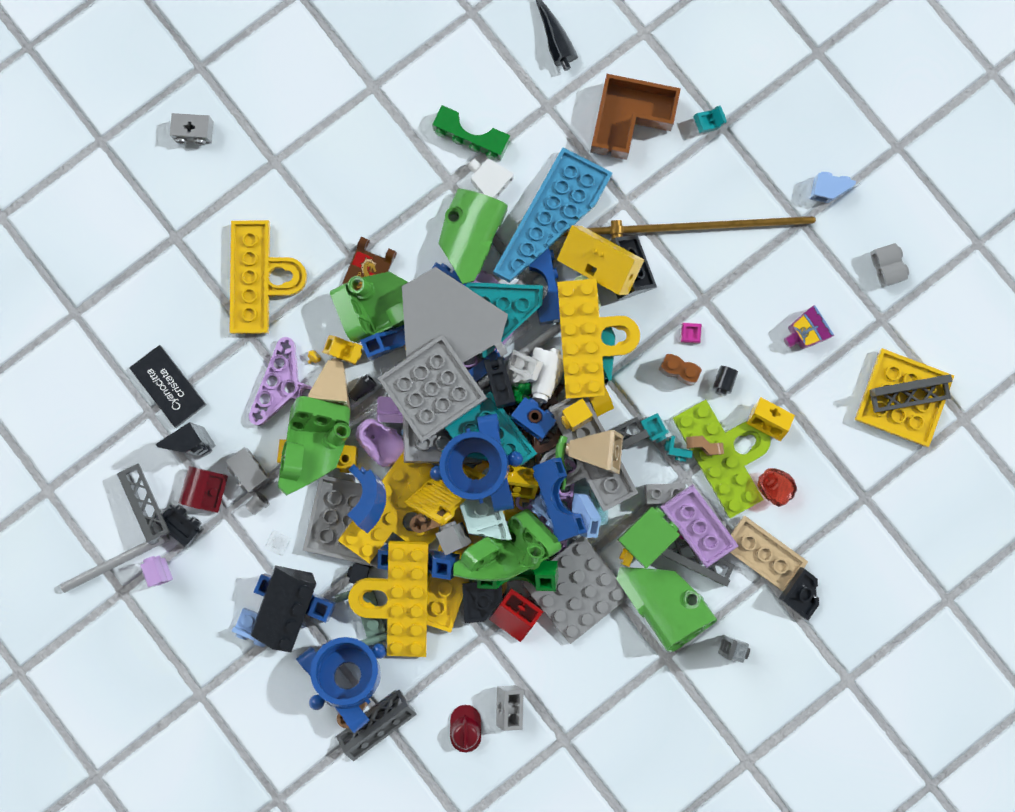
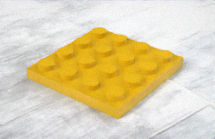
M881 348L855 420L924 447H929L946 400L874 413L869 390L949 375V373ZM937 385L932 391L938 397L945 396L942 385ZM917 389L913 396L923 400L927 393ZM899 392L894 399L902 404L908 396ZM884 396L876 397L879 408L885 407L889 402Z

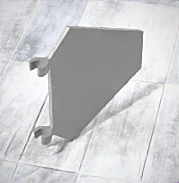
M437 267L432 268L402 286L406 359L442 334L462 363L495 345L501 357L508 353L501 342L508 314Z

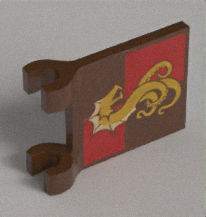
M360 237L356 252L342 284L348 283L354 276L362 278L389 272L397 252L388 248L385 258L366 251L370 240ZM362 282L358 283L357 290L361 289Z

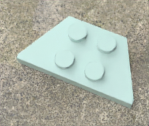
M486 468L482 474L486 475L489 468ZM491 496L483 498V503L481 504L479 499H466L460 505L468 534L506 541L512 539L503 511L494 512Z

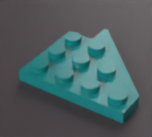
M466 283L467 288L508 314L501 342L542 306V285ZM495 345L483 351L482 358L488 356L496 348Z
M491 392L485 395L487 399L444 428L452 439L467 432V428H470L471 432H479L477 417L497 413L501 444L507 455L513 451L520 452L523 457L520 466L537 455L536 451L503 408H496ZM471 453L466 457L488 461L481 453Z

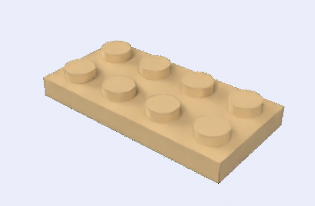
M746 516L741 518L731 532V536L737 542L738 547L729 553L782 592L800 567L804 568L808 563L807 560Z

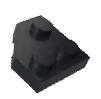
M800 567L778 599L804 619L809 620L819 606V597H817L816 593L818 579L806 569Z
M477 582L462 583L465 623L485 622L503 601L502 585L497 589L477 588Z

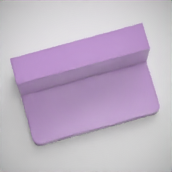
M379 396L377 400V422L403 423V415L391 397Z

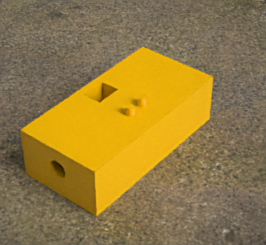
M572 225L557 261L589 279L596 278L598 284L618 295H628L644 259L583 226Z

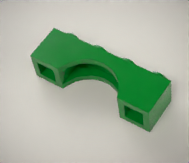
M441 105L432 124L433 131L438 136L443 138L447 136L458 145H467L473 152L479 153L480 151L485 153L486 157L491 160L498 159L501 161L510 143V135L495 128L482 135L468 133L460 124L459 112L444 105Z
M544 560L537 569H529L509 580H477V588L497 589L505 582L523 580L531 583L536 591H556L559 577L558 561Z

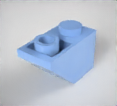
M830 172L818 173L814 178L810 199L830 203L855 186L856 181L851 180L848 176H832Z
M575 494L572 501V512L581 513L587 530L586 533L579 536L598 538L601 517L588 494Z

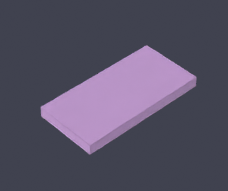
M693 484L661 506V509L670 521L679 528L680 534L706 568L738 547L737 542Z

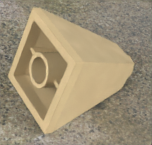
M332 358L327 361L308 397L350 408L345 367L341 359Z
M609 430L570 440V443L566 445V455L620 475L623 435L615 430Z

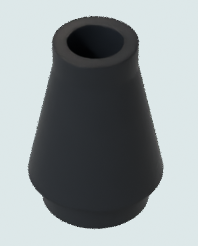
M366 374L361 376L348 394L354 401H358L363 396L374 391L377 383L371 376Z

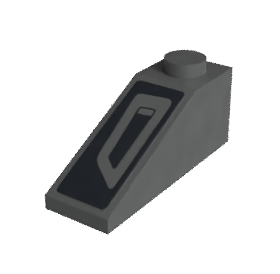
M723 635L718 654L728 660L743 663L744 659H748L750 654L749 644Z

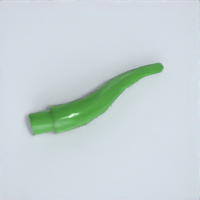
M560 435L555 455L556 458L561 457L566 471L564 454L568 437ZM567 477L562 482V491L565 490Z

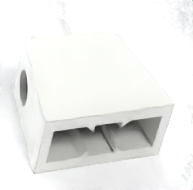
M473 159L467 167L474 173L471 177V183L479 193L495 199L514 180V174L491 159H487L482 165L476 159Z

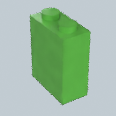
M650 507L617 539L644 568H648L680 536L677 532L679 528L672 521L668 523L663 518L665 514L658 507L655 509Z

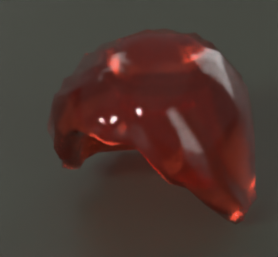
M768 468L758 478L757 487L760 493L772 504L781 507L794 498L797 486L793 477L787 472L777 468Z

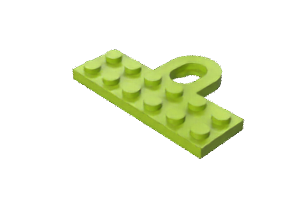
M707 400L672 418L685 442L686 437L703 436L709 443H723V455L707 456L700 448L690 450L693 451L692 455L729 519L764 500L745 466L762 457L768 451L771 443L769 435L746 424L747 421L725 432ZM753 435L756 442L751 446L750 451L747 454L738 453L734 448L735 439L738 436Z

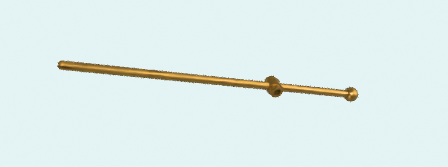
M810 216L623 226L622 220H612L609 227L587 229L598 235L610 234L611 239L623 237L624 233L813 224L816 222V218ZM570 229L561 237L567 236Z

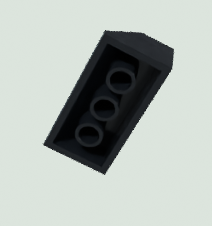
M277 565L274 566L251 631L253 638L273 650L292 652L316 587L313 573Z

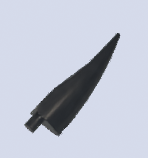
M536 0L544 24L549 52L555 66L562 65L564 71H567L571 68L569 63L576 60L578 55L566 32L551 10L542 0Z

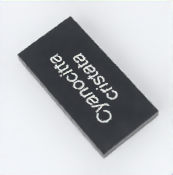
M158 345L129 368L175 428L179 427L207 405L161 345Z

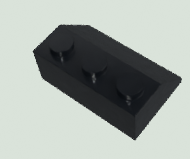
M638 235L611 239V242L644 259L629 294H616L618 300L630 298L657 288Z
M191 422L156 443L158 448L196 456L202 455V457L210 454L213 451L212 448L216 446L203 426Z

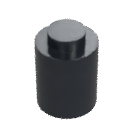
M721 365L713 388L716 389L715 393L726 396L727 393L731 394L738 371Z

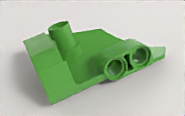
M457 189L451 205L445 213V220L438 244L462 284L475 281L491 249L498 227H501L508 211V205L482 193ZM455 214L459 219L453 222L449 220V217Z
M385 272L362 278L354 276L348 283L331 290L332 301L347 337L353 342L360 343V340L381 333L389 328H397L404 325L402 286L408 282L391 272ZM362 282L361 289L357 290L358 283Z
M307 396L296 398L290 409L287 439L282 450L278 488L286 496L313 483L337 467L345 442L351 433L349 428L351 410L349 407Z
M524 509L512 516L508 521L507 526L512 538L511 540L506 541L486 537L473 544L463 552L461 559L453 564V576L479 581L509 580L529 569H537L541 562L561 550V543L529 509Z
M631 567L619 568L617 581L638 613L643 618L645 617L666 651L674 652L717 622V618L704 601L703 596L697 593L676 571ZM696 595L698 598L697 603L690 605V598Z

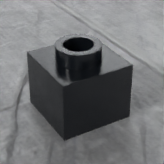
M354 563L353 566H350L347 577L350 578L349 583L355 584L361 579L368 578L371 566Z

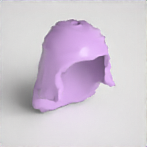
M374 419L364 420L357 427V442L378 465L391 467L404 451L403 439L397 433V430L386 427Z

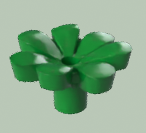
M521 383L518 387H512L516 405H519L525 397L530 399L528 396L532 393L530 383Z

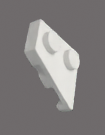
M513 350L506 367L511 386L536 381L543 362Z

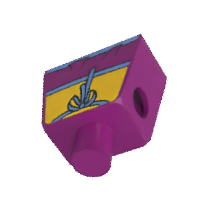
M813 305L788 327L791 334L784 338V342L789 348L798 344L803 350L828 340L834 334L817 307Z

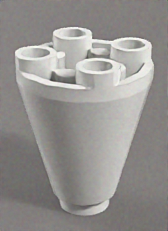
M538 347L534 348L532 358L543 362L537 380L532 382V399L536 402L547 403L564 376L563 355H561L562 351L559 349L551 348L548 351Z

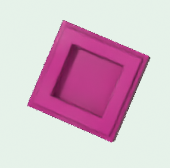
M682 323L681 342L700 344L702 324Z

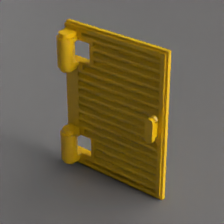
M463 464L464 473L468 478L479 480L485 476ZM431 478L404 503L443 526L454 517V511L466 499L452 493L443 480L435 481ZM441 509L446 510L443 516L437 514Z

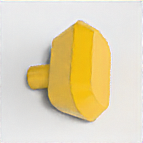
M308 351L309 364L321 361V356L316 351Z

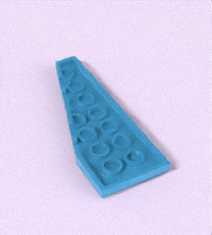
M562 148L496 265L493 275L509 283L563 236L572 225H575L596 206L613 173Z

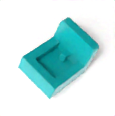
M721 105L716 106L710 111L696 113L693 116L699 134L715 131L727 123Z
M658 413L640 421L644 430L649 434L648 439L650 442L654 440L656 443L661 442L667 438L666 434L670 433L668 429L666 430Z
M670 436L669 440H665L664 451H667L666 456L675 457V461L686 462V459L692 458V450L674 448L675 436Z

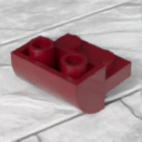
M188 466L178 503L218 513L228 475Z

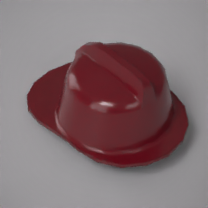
M466 704L454 709L450 718L451 744L460 752H472L481 742L480 714L476 708Z

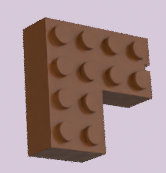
M606 73L590 153L607 156V152L611 153L610 157L627 160L635 124L671 132L681 88Z

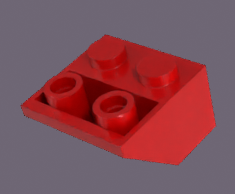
M511 587L489 620L521 642L544 611Z

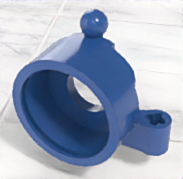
M497 413L477 417L479 432H471L470 428H467V432L450 440L443 449L439 466L436 465L431 468L430 476L435 481L443 480L447 488L461 498L479 499L481 504L483 503V498L491 496L494 512L514 509L513 497L507 476L509 465L517 467L522 464V454L513 451L507 455L501 444ZM471 453H481L489 461L488 473L479 480L468 478L463 470L464 459Z
M341 637L323 644L317 653L312 647H309L299 655L296 660L305 672L310 675L312 685L318 693L310 698V708L320 710L326 702L328 705L336 708L353 733H356L370 721L359 706L365 702L367 704L371 703L369 699L379 686L381 672L377 659H381L386 655V647L379 643L375 644L371 650L368 645L358 639ZM344 663L355 664L361 671L359 683L351 689L340 688L335 682V672Z

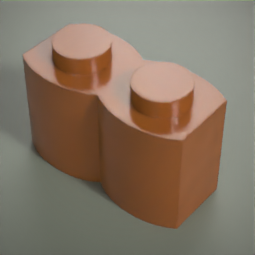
M666 354L659 367V371L668 377H676L680 382L687 385H694L702 371L698 365L692 362H684L680 357L673 354Z

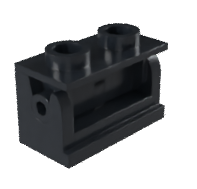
M170 504L171 509L168 508L162 514L170 531L169 535L184 547H190L204 530L200 526L202 522L194 516L192 518L186 514L187 510L183 506ZM155 522L157 525H159V526L162 528L161 523Z

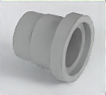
M256 491L253 497L245 504L247 510L253 515H256L263 508H267L270 505L268 499L259 491Z

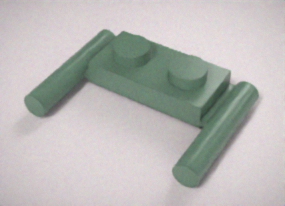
M374 590L364 593L363 599L366 602H371L373 605L378 606ZM350 591L335 595L336 603L347 600ZM361 617L367 638L360 641L370 646L387 640L383 619Z

